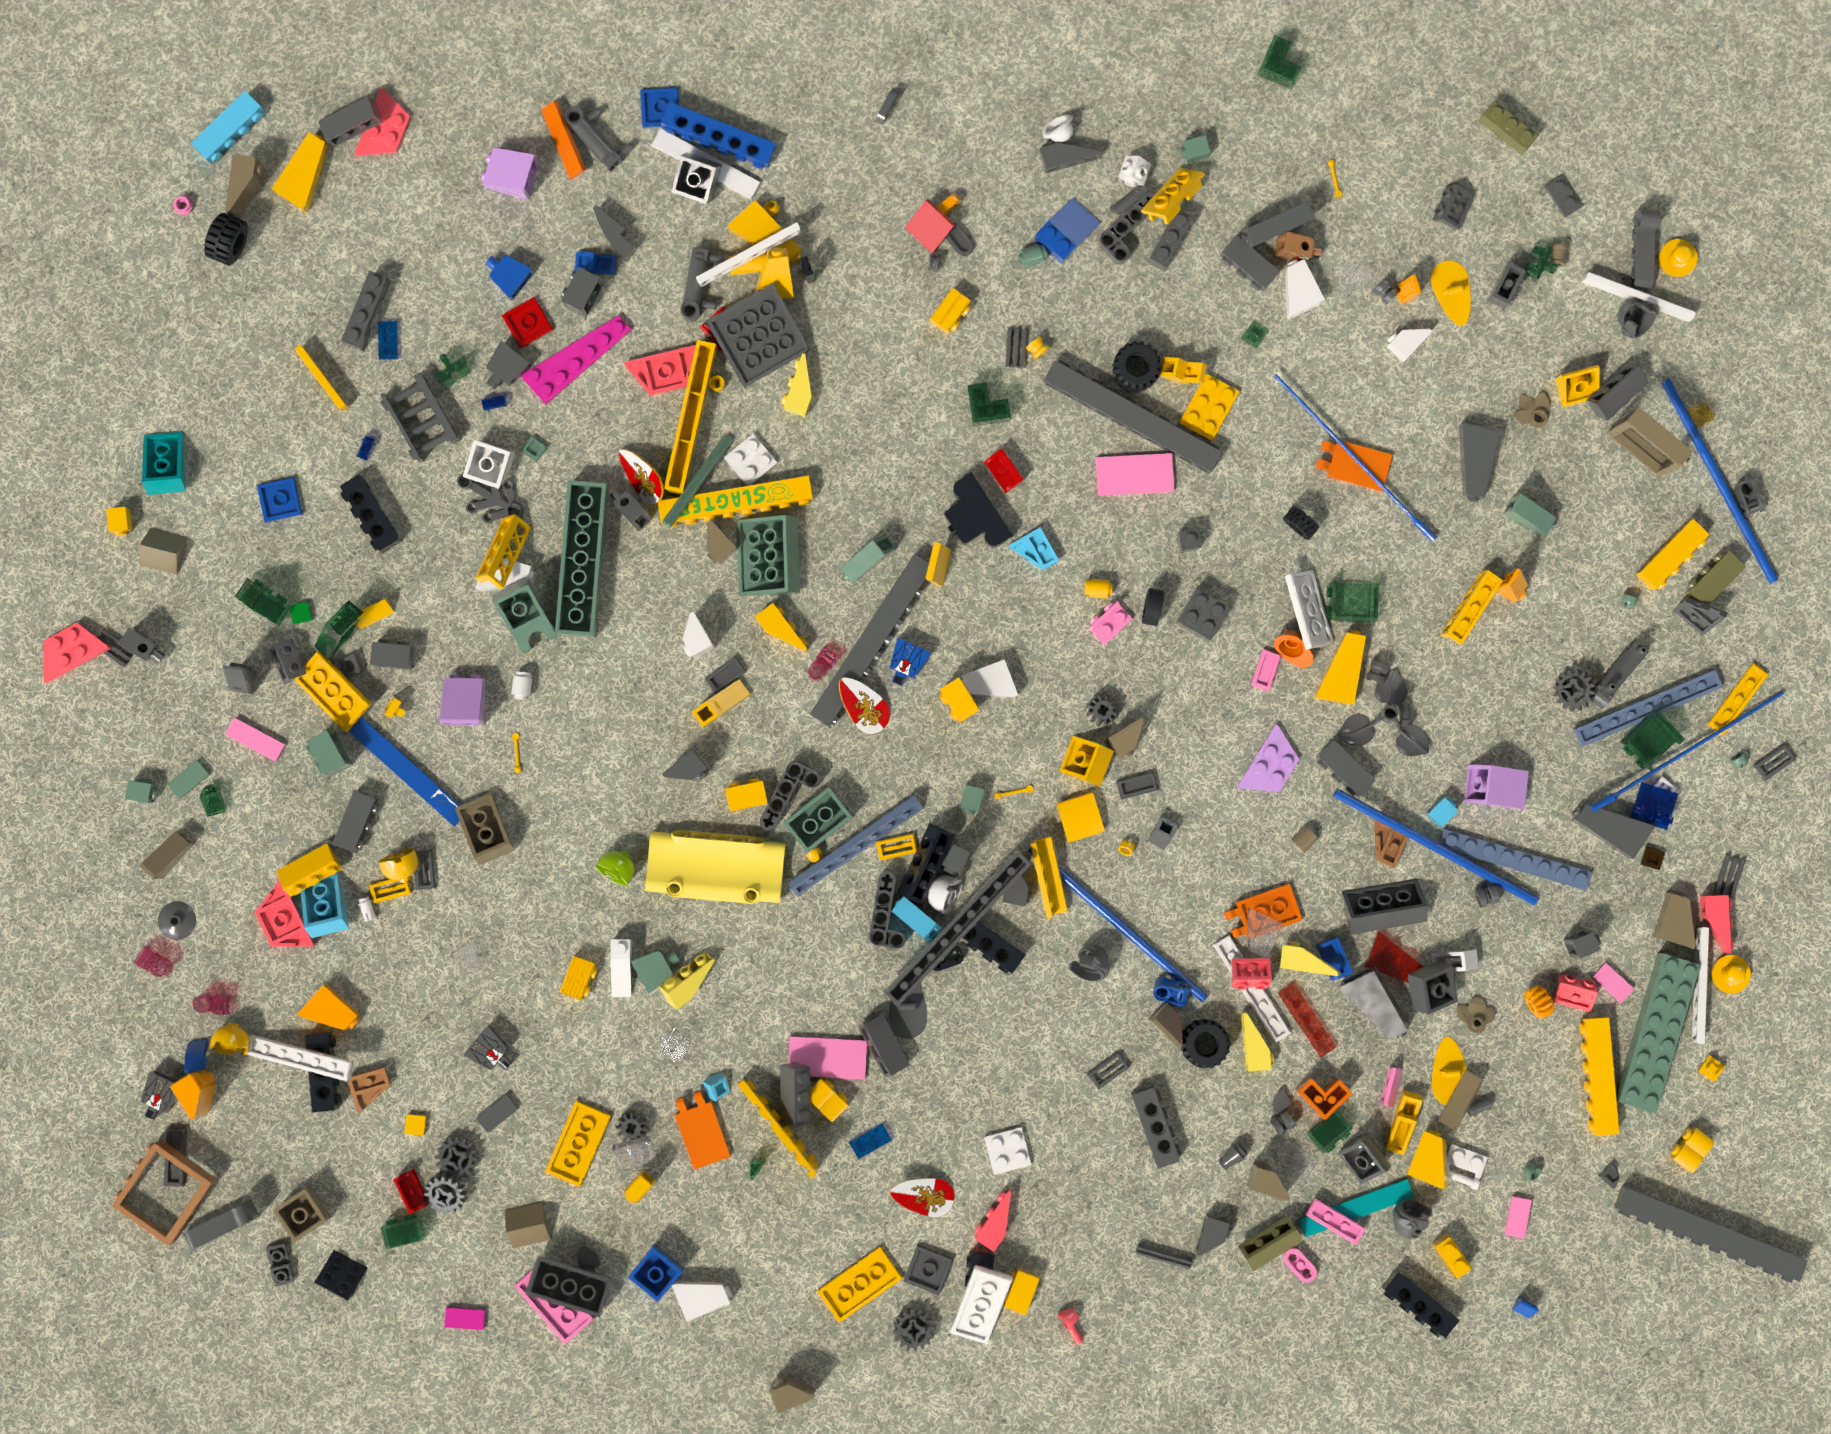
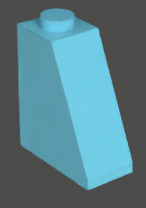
M904 896L895 903L892 912L926 941L930 942L942 929L941 926Z

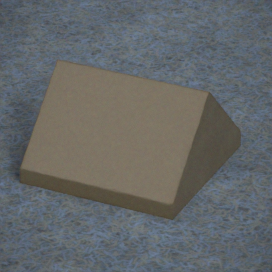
M150 528L139 544L140 565L177 575L187 538Z
M543 1202L505 1210L506 1234L513 1248L551 1240Z

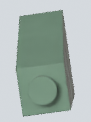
M1521 493L1511 498L1503 513L1504 516L1542 536L1548 533L1551 534L1556 526L1554 523L1555 516Z
M885 534L873 539L840 568L843 571V576L852 583L858 581L897 548Z

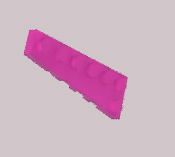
M618 315L521 375V378L547 405L632 330Z

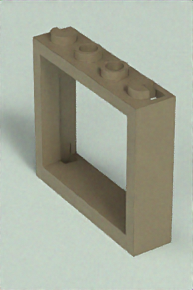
M1640 407L1619 418L1606 433L1658 477L1667 476L1670 472L1673 473L1676 469L1679 470L1681 467H1685L1689 463L1688 461L1691 459L1689 456L1693 452Z

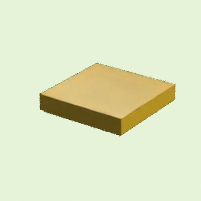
M934 543L926 574V580L940 587H943L952 551L942 543Z

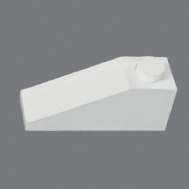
M611 939L612 997H631L632 964L630 961H632V939Z

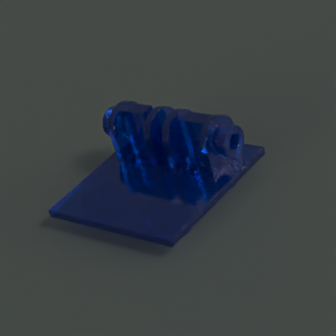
M1641 782L1630 818L1667 830L1669 824L1672 825L1674 817L1671 816L1678 793Z

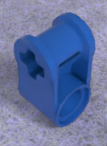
M1159 977L1154 983L1153 995L1159 1001L1185 1007L1188 1004L1187 997L1188 993L1192 990V986L1187 982Z

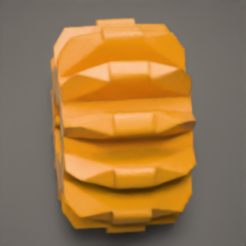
M1541 985L1532 986L1528 991L1524 992L1525 1003L1537 1018L1548 1017L1554 1012L1555 1005L1553 1000L1547 993V990Z

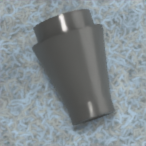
M1240 1143L1232 1144L1218 1162L1223 1169L1227 1170L1231 1166L1245 1160L1248 1153Z

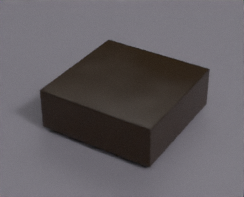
M1645 846L1640 865L1660 870L1665 852Z

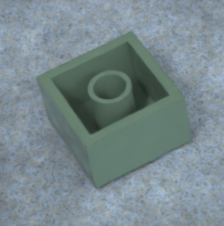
M325 730L306 741L308 744L306 748L309 754L316 758L318 762L316 767L321 774L334 776L353 765L335 731Z

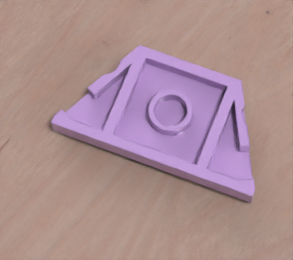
M1277 724L1274 725L1237 786L1239 789L1280 792L1299 761L1298 756Z

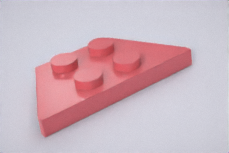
M380 87L375 100L383 123L362 133L354 153L355 156L397 153L411 117L383 87Z
M696 345L624 362V365L650 396L686 388Z
M80 623L69 626L44 640V682L48 683L110 650L111 647L98 639L95 634L90 633Z
M278 880L276 886L268 893L263 903L254 912L270 946H315L313 939L304 928V921L293 898L282 889L281 883Z

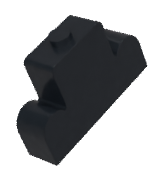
M972 472L959 479L953 486V493L957 499L962 501L944 512V517L949 523L947 528L952 536L956 535L962 545H967L982 534H985L984 541L991 548L999 547L1013 538L1012 533Z

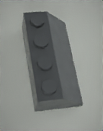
M1418 879L1342 891L1347 924L1351 934L1427 922V903Z

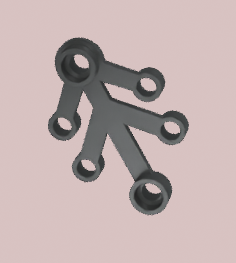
M463 474L458 476L457 484L460 488L464 490L471 489L487 499L477 503L469 502L466 505L468 513L475 514L478 510L494 506L504 509L495 513L485 512L482 515V520L487 524L512 515L511 510L513 508H517L518 513L516 515L520 519L523 517L524 508L515 500L514 483L511 480L507 479L502 484L507 494V503L501 499L498 488L490 486L491 493L474 483L471 479H469L468 485H463L462 481L468 478L463 477ZM507 482L512 484L510 489L505 488ZM470 505H475L474 511H469ZM487 514H490L492 517L490 521L485 520Z

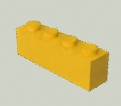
M1694 519L1687 521L1635 575L1649 589L1655 590L1658 588L1660 590L1667 583L1666 579L1670 575L1674 576L1681 569L1679 565L1683 561L1685 563L1694 556L1692 552L1696 548H1702L1707 543L1705 539L1710 534Z

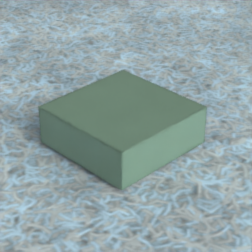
M531 436L521 452L537 463L548 447Z

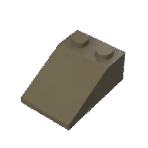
M232 156L225 211L236 218L241 217L261 188L263 180H266L267 170L264 169L263 164L256 157Z
M491 793L455 808L473 858L479 865L515 850Z

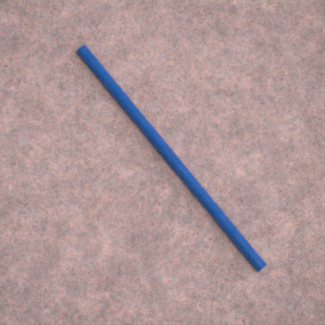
M1670 378L1661 382L1769 584L1779 580Z
M1338 788L1335 790L1333 797L1533 906L1537 904L1539 897L1346 792Z
M1030 848L1028 852L1033 855L1032 849ZM1059 866L1061 879L1069 888L1176 981L1189 983L1192 986L1190 993L1203 1003L1207 999L1208 995Z

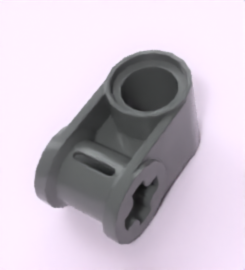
M1752 480L1740 481L1734 486V493L1745 518L1758 511H1765L1764 502L1760 497L1756 484ZM1743 484L1748 488L1747 494L1742 491Z

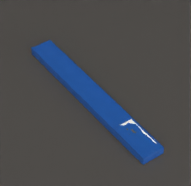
M361 716L349 732L455 827L460 822L455 808L460 805Z

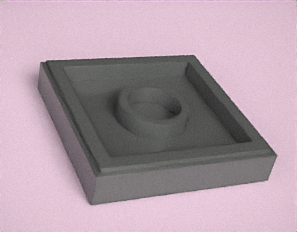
M917 1244L903 1282L940 1296L953 1258Z

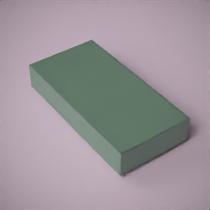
M196 760L167 785L178 799H181L210 774L200 761Z

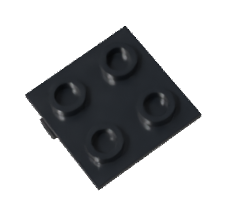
M333 1250L314 1283L349 1301L368 1267Z

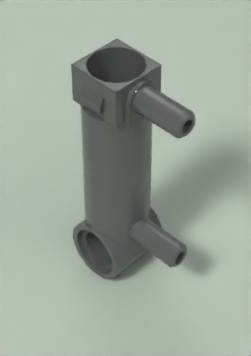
M572 106L568 108L565 112V120L569 127L572 128L609 172L614 170L615 166L613 164L616 166L620 165L622 157L632 150L633 147L630 143H627L620 150L616 151L591 123L602 114L599 107L595 108L587 116L579 107ZM573 115L580 116L579 120L575 122L571 121V117Z
M696 247L692 249L683 302L680 307L683 318L688 322H695L699 319L701 307L714 310L717 308L716 302L702 300L705 286L700 287L696 279L697 276L708 270L710 261L725 262V256L711 254L708 249ZM690 307L696 309L693 315H687L686 310Z
M1637 641L1627 647V650H1625L1600 682L1596 684V687L1592 688L1593 691L1597 692L1596 695L1591 696L1596 705L1602 709L1612 700L1615 692L1649 653L1647 647L1641 646Z

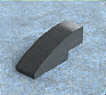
M595 205L593 207L605 237L614 250L627 262L637 250L635 246L624 238L627 233L625 228Z

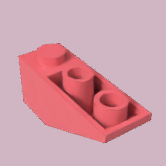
M1728 895L1700 896L1702 918L1722 952L1731 953V949L1734 946L1733 939L1730 936V930L1733 926L1732 919L1729 917V910L1732 907L1731 900L1728 898Z
M1007 1189V1193L1003 1190L996 1199L1000 1202L996 1209L991 1206L985 1214L989 1219L985 1220L983 1224L980 1222L974 1230L976 1233L975 1239L993 1252L1005 1237L1011 1196L1010 1189Z

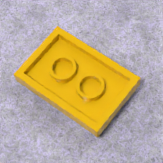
M1206 373L1204 383H1201L1179 424L1212 442L1240 391Z

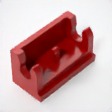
M1002 448L984 462L1005 494L1024 480Z
M415 1169L393 1179L409 1214L430 1204V1202H426L428 1197L424 1195L425 1191Z

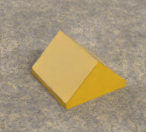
M1598 365L1562 374L1555 379L1563 407L1587 401L1600 388Z

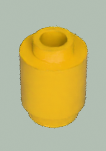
M1091 578L1085 581L1084 595H1089L1092 598L1107 599L1108 595H1112L1113 585L1109 584V580Z

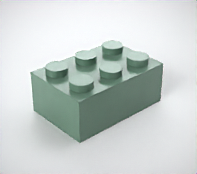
M828 787L783 824L805 852L809 853L853 817Z

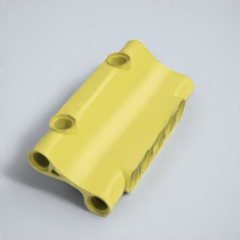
M674 830L671 834L651 831L645 891L667 893L671 897L754 904L757 901L780 903L786 843L765 842V839L761 837L687 830ZM675 883L679 885V887H674L671 884ZM749 890H753V891H755L756 893H755V894H751V893H749L748 891H749Z

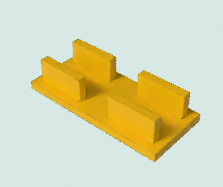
M1179 167L1141 209V212L1148 214L1151 221L1158 216L1164 218L1165 224H1169L1181 211L1180 202L1185 197L1187 200H1190L1202 187L1201 179L1205 176L1204 172Z

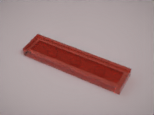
M1291 983L1277 993L1320 1058L1336 1048V1045L1294 983Z

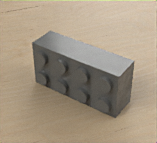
M537 1255L525 1294L600 1318L612 1278Z

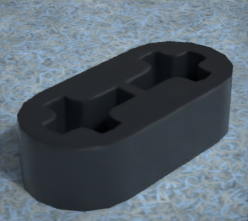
M953 948L944 957L946 961L940 963V967H935L933 970L941 971L960 964L964 959V953L959 948ZM952 951L961 954L957 962L954 959L947 960V957L952 955Z

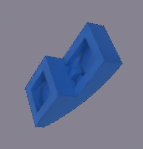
M576 252L574 270L577 271L578 267H581L593 274L615 275L617 256L595 254L594 252Z
M207 1039L188 1042L184 1063L185 1074L205 1070L208 1062L206 1052L209 1047Z

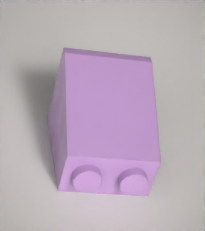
M493 147L492 153L489 152L487 156V170H484L481 176L484 187L529 200L539 168L535 155Z
M451 674L450 678H444L440 713L441 724L485 725V679L480 678L481 675H469V678H461V675Z
M1468 765L1464 803L1525 809L1529 771L1492 765Z

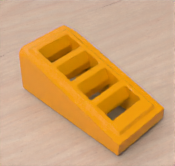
M1411 275L1395 287L1400 291L1398 298L1401 304L1415 300L1422 292L1416 275Z

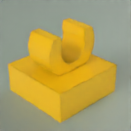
M393 696L383 710V713L389 718H392L394 713L403 718L406 711L399 707L401 701Z
M1708 1055L1697 1071L1712 1082H1715L1725 1069V1066Z

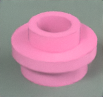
M179 196L175 199L173 207L178 214L187 215L193 209V202L187 196ZM182 203L187 204L186 208L181 209L180 205Z

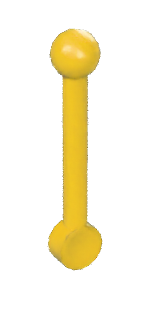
M1330 159L1328 166L1331 168L1336 192L1334 195L1336 198H1340L1342 192L1338 187L1334 169L1335 161Z
M518 733L512 735L515 745L516 766L514 771L516 773L522 771L519 764L518 740L520 736Z
M1028 785L1023 789L1003 793L996 792L994 797L995 799H1000L1003 796L1022 792L1031 793L1034 788Z

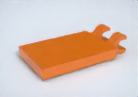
M1328 441L1322 442L1320 450L1333 453L1330 463L1321 459L1317 460L1315 468L1328 471L1327 477L1380 492L1383 491L1337 441L1335 444ZM1342 441L1385 485L1392 454Z
M1290 884L1235 902L1237 908L1224 912L1226 920L1240 916L1243 925L1242 927L1230 930L1232 938L1246 934L1247 939L1303 920Z
M702 1090L693 1094L698 1105L694 1108L687 1109L684 1097L675 1100L680 1112L675 1114V1118L694 1170L731 1157L712 1101L705 1102Z

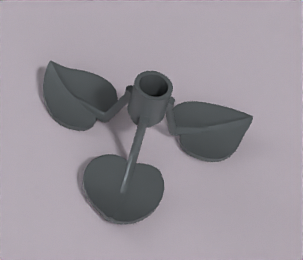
M1396 670L1387 673L1384 676V684H1377L1375 688L1376 699L1380 703H1387V706L1381 713V717L1369 724L1365 716L1360 714L1351 715L1345 720L1339 733L1340 739L1350 745L1362 746L1368 744L1374 737V733L1370 728L1382 720L1388 724L1395 722L1398 732L1401 734L1396 739V746L1400 753L1406 756L1426 755L1429 753L1428 739L1420 727L1412 725V727L1405 728L1404 731L1400 727L1399 720L1397 719L1398 709L1392 706V704L1398 705L1405 701L1408 690L1405 682Z

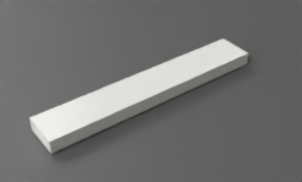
M663 129L659 130L652 143L654 148L678 161L680 155L688 152L722 164L718 182L752 200L761 184L759 181L678 137L665 132Z
M794 223L697 276L696 279L700 287L801 233L798 223Z
M1588 272L1582 280L1585 284L1625 299L1637 300L1644 304H1653L1656 310L1687 322L1694 319L1696 314L1693 310Z
M1708 927L1696 928L1695 963L1701 966L1694 986L1692 1041L1698 1044H1705Z
M1227 935L1213 944L1232 975L1231 959H1244L1231 936ZM1247 988L1241 990L1274 1043L1291 1034L1264 989Z
M255 1035L249 1036V1051L247 1055L344 1081L351 1080L354 1061Z

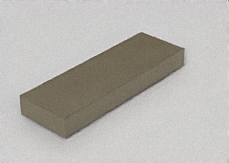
M1465 1070L1438 1121L1457 1131L1484 1080Z

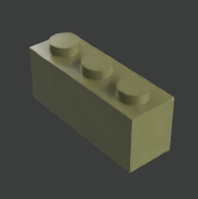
M1495 100L1478 120L1522 156L1539 136Z
M1731 551L1720 552L1713 559L1715 563L1711 567L1709 565L1700 572L1702 576L1698 580H1692L1687 585L1688 590L1685 594L1689 598L1709 605L1745 569L1746 566Z
M1286 1216L1238 1245L1251 1269L1255 1271L1303 1242L1290 1218Z

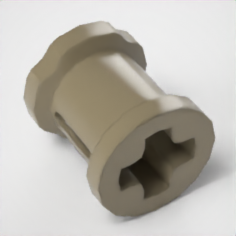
M1563 244L1551 245L1552 256L1549 265L1556 267L1566 266L1565 251L1568 250V246Z

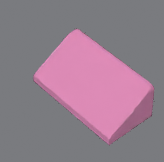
M1389 1067L1380 1102L1382 1105L1394 1107L1403 1069Z

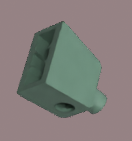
M662 950L630 962L649 994L674 974L671 966L680 962V959L675 951L665 956Z

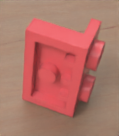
M1270 958L1231 959L1232 988L1244 990L1247 988L1266 989L1270 987L1272 981Z
M1559 974V983L1553 996V1002L1591 1012L1598 995L1597 985L1588 979L1581 980L1570 974Z

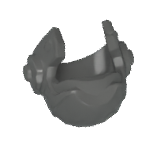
M1637 300L1625 302L1617 313L1618 322L1622 327V334L1629 338L1642 336L1656 319V307L1653 304H1644Z
M1088 944L1079 951L1080 963L1076 961L1069 963V970L1073 974L1088 981H1101L1110 972L1109 956L1101 946L1096 944Z
M1412 1200L1399 1201L1394 1206L1392 1212L1395 1231L1407 1239L1418 1238L1422 1230H1425L1429 1225L1427 1218L1433 1216L1430 1208Z

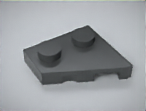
M1689 597L1674 609L1676 614L1702 636L1725 619L1728 614L1723 610Z

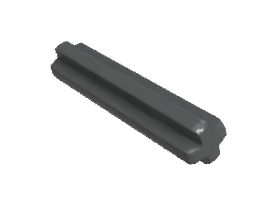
M1138 1244L1136 1247L1137 1255L1185 1269H1190L1192 1266V1259L1141 1244Z

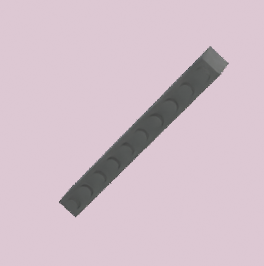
M1055 360L1043 381L1045 385L1208 474L1212 472L1222 454V451L1219 450L1220 447L1213 443L1207 444L1203 442L1202 437L1197 434L1191 435L1187 433L1186 429L1178 424L1176 426L1170 424L1169 419L1162 415L1158 417L1152 414L1153 411L1148 407H1139L1133 399L1119 396L1117 390L1113 388L1108 390L1102 386L1103 383L1100 381L1088 379L1085 377L1086 374L1084 372L1070 369L1069 365L1064 361L1059 360L1057 362Z
M916 554L912 556L811 711L810 715L828 727L831 724L834 726L837 724L841 717L838 715L842 708L845 710L839 692V680L846 677L860 681L863 676L865 678L872 670L869 666L873 660L877 662L883 653L880 649L884 644L887 646L893 637L890 635L894 628L898 630L902 624V615L904 612L907 614L910 612L914 605L911 603L915 596L919 597L923 592L924 588L922 585L926 580L929 566L927 561Z
M1015 850L884 990V994L899 1006L1029 868L1031 863L1018 850Z
M1623 1185L1614 1205L1615 1208L1619 1209L1618 1213L1626 1217H1630V1214L1637 1217L1636 1221L1646 1225L1648 1222L1654 1223V1228L1663 1232L1669 1229L1673 1231L1672 1235L1684 1239V1236L1691 1238L1690 1242L1701 1247L1702 1244H1706L1709 1246V1250L1718 1254L1721 1251L1726 1252V1257L1736 1261L1739 1258L1746 1260L1744 1264L1756 1268L1757 1265L1763 1267V1272L1774 1276L1776 1272L1782 1275L1781 1279L1790 1283L1793 1280L1801 1281L1808 1260Z

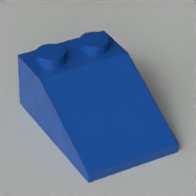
M1072 198L1035 234V240L1040 245L1043 244L1045 249L1063 264L1100 225V222Z

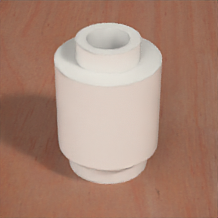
M516 672L515 676H513L511 695H515V699L526 700V697H530L532 686L531 673Z

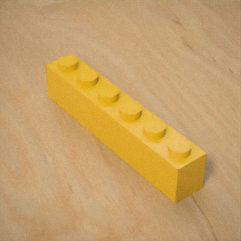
M1609 1017L1582 1018V1023H1579L1580 1034H1583L1584 1041L1581 1042V1052L1585 1054L1582 1068L1583 1072L1587 1075V1081H1584V1089L1586 1093L1588 1092L1589 1100H1586V1110L1590 1112V1120L1587 1121L1588 1130L1595 1136L1619 1134Z

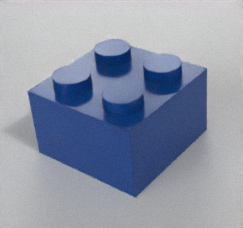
M654 1244L628 1278L655 1301L659 1302L685 1268Z

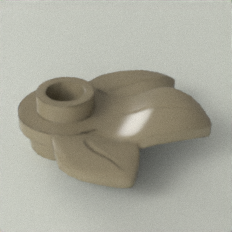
M1542 392L1534 400L1529 396L1521 395L1519 398L1520 410L1514 413L1516 420L1522 424H1530L1535 428L1543 427L1548 421L1546 412L1550 407L1547 396ZM1536 415H1539L1541 417L1540 422H1537L1535 420Z
M1478 995L1471 999L1468 1006L1457 1004L1456 1011L1459 1020L1466 1023L1467 1028L1472 1033L1479 1034L1483 1032L1486 1024L1491 1023L1495 1018V1008H1486L1484 1000ZM1474 1021H1479L1480 1026H1475Z

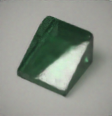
M1253 320L1241 339L1257 349L1269 330Z
M751 1159V1180L755 1179L766 1159Z

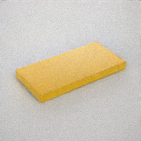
M317 651L304 666L306 674L294 680L344 732H348L372 704L321 651Z
M576 1100L545 1172L581 1187L612 1115Z
M879 1246L818 1289L817 1292L838 1323H840L903 1279V1277L882 1247Z

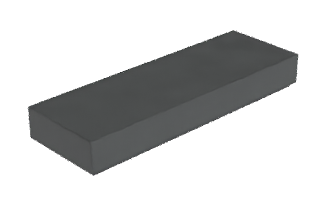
M167 1127L166 1143L185 1157L187 1128ZM165 1158L164 1186L183 1187L185 1171Z

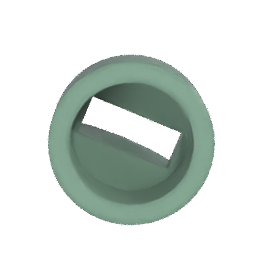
M1623 594L1621 603L1625 608L1628 604V608L1631 609L1637 604L1638 597Z
M1743 751L1736 754L1739 758H1731V762L1737 768H1743L1742 764L1744 766L1748 764V758Z
M1534 1164L1526 1165L1523 1170L1525 1177L1530 1181H1535L1541 1174V1169Z

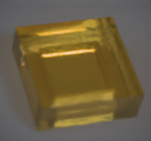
M1707 403L1688 410L1696 427L1714 421Z

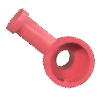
M1069 1308L1059 1312L1057 1316L1065 1322L1063 1325L1072 1335L1076 1345L1082 1343L1084 1338L1074 1326L1079 1319L1075 1310Z

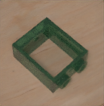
M348 600L325 623L314 647L327 658H330L353 635L364 612Z

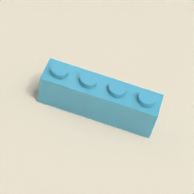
M244 91L190 144L210 164L213 161L217 162L221 159L222 152L232 148L236 143V139L249 131V126L253 122L256 123L262 119L265 111Z

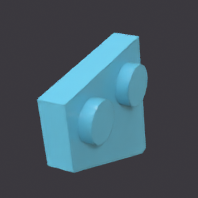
M1041 527L1009 545L1012 550L1042 570L1060 561Z

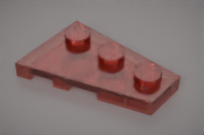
M1377 931L1365 967L1371 968L1376 965L1380 973L1409 983L1407 974L1424 966L1386 938L1381 932Z

